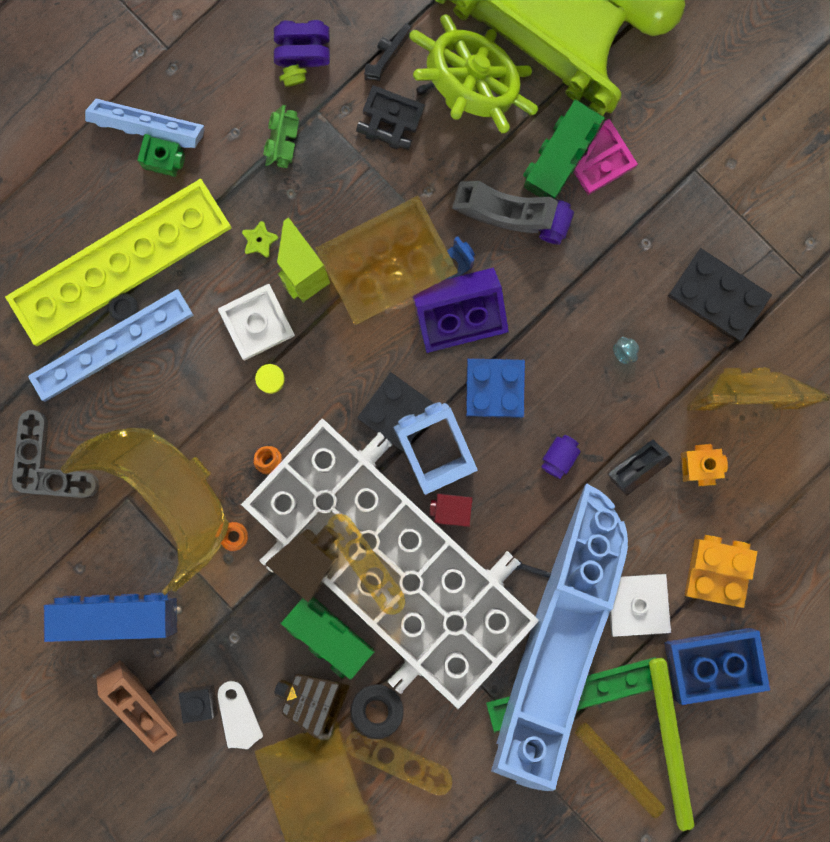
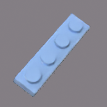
M95 99L85 111V121L95 123L100 127H111L123 130L128 134H148L154 138L178 143L184 148H195L204 134V125L100 99Z

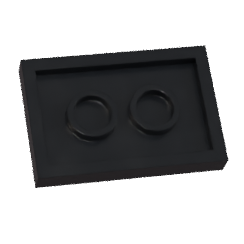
M702 248L696 252L668 294L669 298L737 343L743 340L772 296V294Z

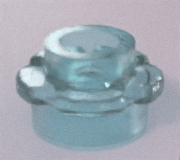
M621 337L613 345V352L621 363L627 364L630 361H637L638 356L636 354L639 352V347L633 339Z

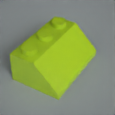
M288 217L283 222L277 260L281 271L277 274L293 299L299 297L304 303L330 284L324 264Z

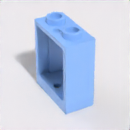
M440 402L434 403L426 407L425 412L416 417L413 414L405 416L398 421V425L393 427L419 486L425 495L478 471L454 414L446 403L442 405ZM446 418L462 457L423 474L407 436Z

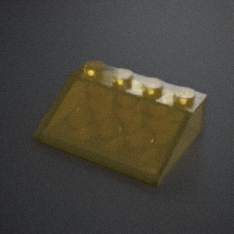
M419 196L315 248L355 326L458 273Z

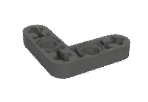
M35 410L24 412L18 421L12 476L14 488L21 493L78 498L94 496L98 492L99 481L92 473L44 469L48 419L43 413ZM34 416L35 420L40 421V425L35 426L33 429V435L39 436L38 441L25 439V435L32 436V427L27 426V422L33 420ZM28 444H34L38 450L37 456L32 460H27L23 455L24 448ZM22 463L36 465V469L29 468V477L34 478L33 484H28L27 489L26 484L21 483L22 477H27L28 468H22ZM58 474L63 479V486L60 490L53 491L49 487V480L53 475ZM84 477H86L87 482L91 483V488H86L85 493H83L82 488L70 487L71 481L83 482Z

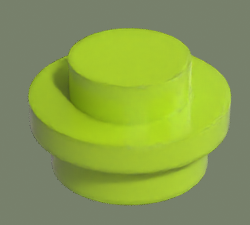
M298 64L284 68V74L279 76L280 81L284 82L285 87L295 86L307 81L305 77L307 73L306 68L300 69Z

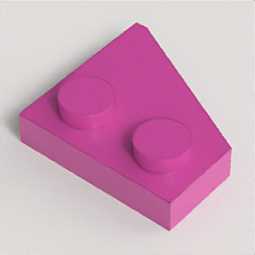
M610 119L605 121L574 169V174L587 195L592 194L638 165Z

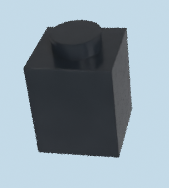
M214 684L184 689L179 693L183 724L213 719L218 714Z

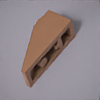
M121 660L96 678L98 696L153 753L177 736L176 730L144 686Z

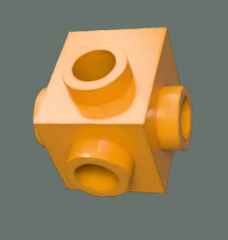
M712 444L695 445V451L681 453L683 482L698 481V486L716 485V479L725 478L724 473L728 470L726 455L722 454V449H713Z

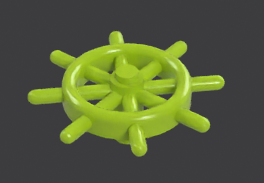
M444 14L441 16L440 22L446 33L442 34L436 42L418 30L410 32V40L429 51L427 68L416 69L413 72V77L417 81L432 80L438 91L446 98L447 106L452 109L450 115L453 119H460L464 111L481 117H492L498 130L501 133H507L510 125L503 113L512 104L530 115L537 113V105L519 94L521 86L520 77L530 76L532 73L531 67L528 65L515 66L508 54L494 43L497 37L495 30H488L485 36L472 31L457 30L451 17ZM451 50H456L458 55L451 52ZM446 63L450 64L454 68H448ZM491 91L498 94L499 97H494Z

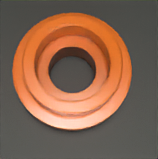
M261 447L254 455V466L260 473L270 474L282 462V455L275 447ZM273 458L269 464L265 465L267 459Z
M227 523L220 530L219 541L225 549L238 551L247 544L248 531L240 523ZM232 531H236L239 534V539L236 542H232L229 539V534Z

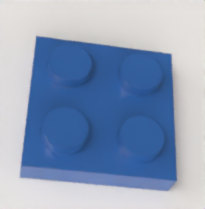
M467 359L466 417L523 418L525 360Z

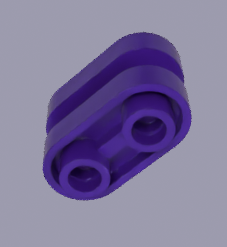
M311 20L307 23L281 21L279 25L274 27V42L282 45L274 49V63L281 67L297 64L299 67H321L330 63V50L322 45L330 41V28L320 20Z

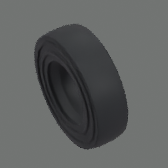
M370 685L363 688L356 694L351 704L350 717L352 724L361 735L370 739H383L392 735L398 729L403 719V704L400 697L394 690L384 685ZM377 700L387 706L388 716L385 721L373 723L367 718L365 710L370 702Z

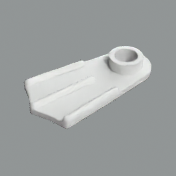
M235 681L225 682L218 690V700L228 748L249 749L256 741L263 737V733L241 684ZM229 689L235 690L237 697L229 699L226 691Z

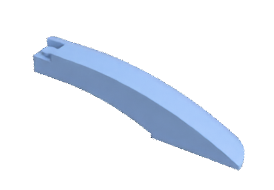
M588 484L583 488L536 614V618L539 621L531 629L496 743L498 744V749L491 772L517 781L516 784L543 791H553L556 789L579 700L609 613L613 609L628 549L626 526L624 521L621 522L614 510L615 505L601 491Z

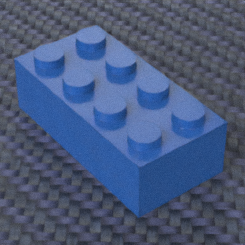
M150 593V595H144V599H139V594H121L120 596H114V600H110V595H92L84 597V601H81V596H63L54 598V603L44 605V642L166 638L177 633V598H168V593Z

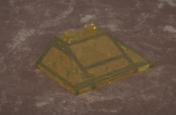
M741 368L723 369L724 373L715 376L687 405V411H716L729 405L772 404L773 410L804 409L830 401V395L780 372H770V368H753L752 373H741Z
M338 720L335 723L330 739H317L308 732H304L255 751L286 842H355L377 834L368 805H364L346 754L347 746Z

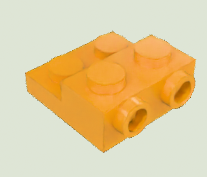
M704 535V540L695 539L684 596L744 608L749 580L753 579L758 551L750 550L751 544L740 541H733L732 546L721 544L722 538Z

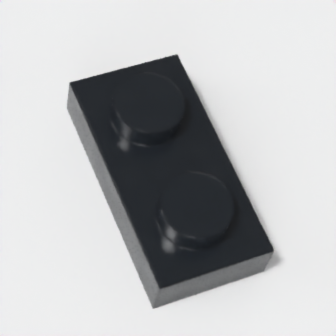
M652 439L611 470L608 475L611 481L628 496L673 460L670 454Z

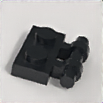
M373 85L363 108V115L369 116L372 119L370 124L359 121L356 132L366 135V139L372 141L377 139L388 143L389 147L398 150V148L409 151L412 140L403 137L404 131L416 134L425 110V104ZM381 121L396 126L394 132L391 133L380 129Z

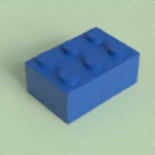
M745 628L664 642L674 700L681 705L770 691L759 630Z

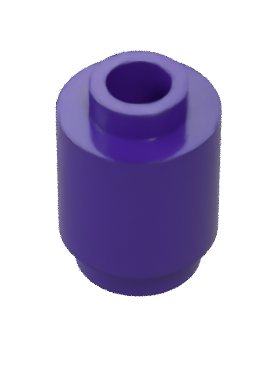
M557 200L558 205L551 229H539V238L545 242L560 245L562 239H565L574 211L570 209L571 205L569 203Z
M564 435L563 438L556 436L542 459L544 463L541 468L555 478L561 479L564 474H568L581 453L577 448L579 443L567 435Z

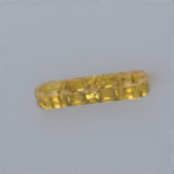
M344 514L332 516L328 520L327 526L334 529L336 527L335 520L338 519L340 522L346 520L348 526L345 529L349 536L353 532L358 536V538L350 540L343 547L340 541L346 539L341 533H337L339 537L334 542L380 609L389 615L400 613L405 606V595L352 519ZM360 543L365 546L366 555L362 560H354L350 557L349 549L352 544ZM376 567L383 572V581L378 585H372L366 579L367 571L371 568ZM387 581H390L393 585L387 588L392 596L396 594L400 596V599L397 601L399 607L396 609L393 606L386 607L384 605L387 598L383 592L379 596L374 592L383 588Z
M355 729L347 736L346 749L353 757L435 795H444L451 789L452 776L444 766L384 738L370 739L363 736L364 743L372 747L373 741L378 743L374 748L371 758L367 756L369 749L360 747L359 750H355V743L351 741L352 738L358 739L359 736L363 735ZM385 747L390 748L394 752V759L386 764L380 762L377 757L378 751ZM409 760H416L421 765L420 772L415 776H410L404 771V765ZM426 766L431 767L429 770L430 775L438 777L440 773L444 774V780L447 782L446 785L440 784L438 788L434 787V780L427 776L426 782L420 781L425 775Z

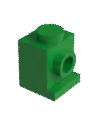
M144 134L137 161L145 170L176 177L178 169H182L184 165L185 153L178 143ZM160 151L166 152L164 157H158Z

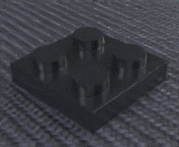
M390 372L357 419L376 433L380 432L385 437L384 439H388L395 447L404 452L393 427L398 425V421L403 417L412 414L416 417L424 413L425 408L434 403ZM419 431L407 436L409 443H411Z

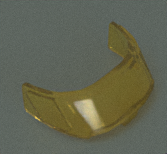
M127 428L99 434L77 446L60 469L64 474L81 470H102L123 478L152 507L168 527L177 543L179 565L170 583L161 591L164 596L171 590L174 593L210 562L221 547L220 543L227 533L229 522L225 518L219 499L206 481L211 473L196 456L189 461L170 442L154 434L150 429Z

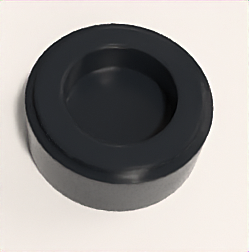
M122 293L109 302L108 310L114 319L122 322L139 312V305L131 295Z

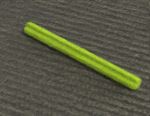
M664 658L652 659L649 665L676 822L681 831L692 830L695 825L667 662Z

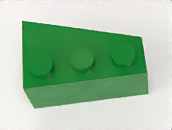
M575 99L566 115H561L553 128L555 133L550 140L546 138L540 147L538 154L541 156L536 164L531 162L524 172L523 177L526 178L523 188L538 197H552L556 199L588 147L595 139L605 117Z
M315 597L309 602L302 598L281 622V625L294 638L308 645L309 651L317 658H324L331 664V670L342 679L346 676L351 680L375 651L374 648Z

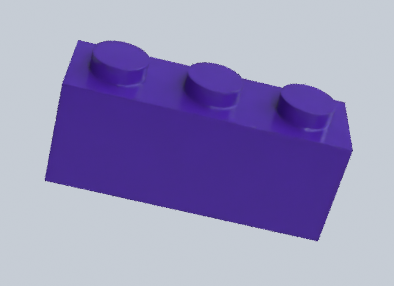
M494 267L411 288L426 353L509 332L502 286Z

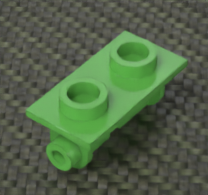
M282 105L275 112H272L268 128L272 130L270 139H267L264 146L263 154L267 156L265 166H269L274 161H277L278 167L288 168V165L292 163L295 143L285 141V138H296L299 118L296 111L287 110L284 113L286 105Z

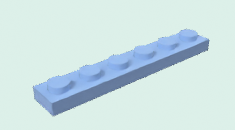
M177 289L28 377L41 400L46 402L194 316L181 292Z

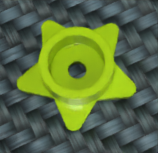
M260 221L254 230L242 231L243 236L248 241L245 248L246 254L257 252L265 257H269L271 244L279 238L276 234L267 232L263 221ZM257 238H262V241L257 242Z

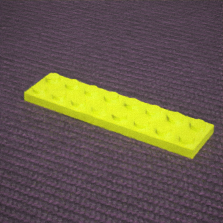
M199 179L5 296L32 343L38 347L107 305L113 298L130 291L232 229L202 179Z

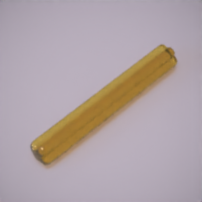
M583 723L577 728L575 734L647 812L653 818H658L665 811V806L587 723Z

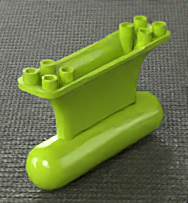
M446 0L435 1H437L440 4H444ZM450 0L456 4L453 8L456 16L466 20L471 15L479 22H484L561 78L562 82L569 86L565 93L570 99L579 101L583 96L591 102L588 108L601 116L605 112L612 113L621 99V91L610 81L607 75V58L614 37L623 22H628L640 32L650 36L663 35L680 22L685 9V0Z

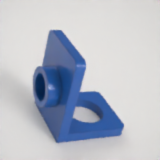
M456 237L453 247L434 259L431 265L440 278L446 280L461 276L473 268L475 254L467 242L463 243L459 237ZM452 258L458 263V269L455 273L447 274L442 270L441 265L445 259Z

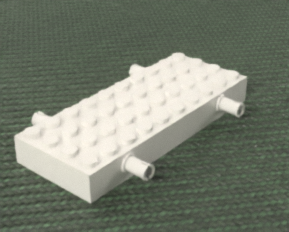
M321 419L241 504L277 540L276 544L259 561L265 565L270 558L306 529L311 530L317 535L325 525L331 527L339 537L330 548L339 557L324 583L404 658L405 663L388 680V683L394 687L403 679L395 689L402 694L417 675H422L459 709L539 621L503 587L504 580L521 563L514 558L506 566L513 558L506 551L491 570L483 569L375 468V462L392 446L388 439L377 447L385 438L378 432L377 436L362 451L360 449L357 451L324 419Z

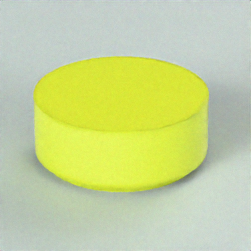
M267 364L259 368L255 380L257 386L263 392L273 394L282 389L285 383V376L278 366Z

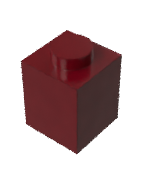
M437 494L436 500L431 499L429 517H435L434 523L470 527L472 497Z

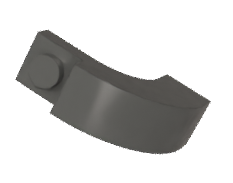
M464 181L459 183L452 209L477 221L518 232L538 233L539 229H551L558 201L552 197L524 198L512 196L497 191L480 181Z

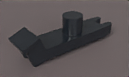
M405 23L392 42L385 37L381 38L377 48L383 51L384 54L376 65L366 64L364 72L365 81L367 79L381 80L382 74L408 39L412 26Z

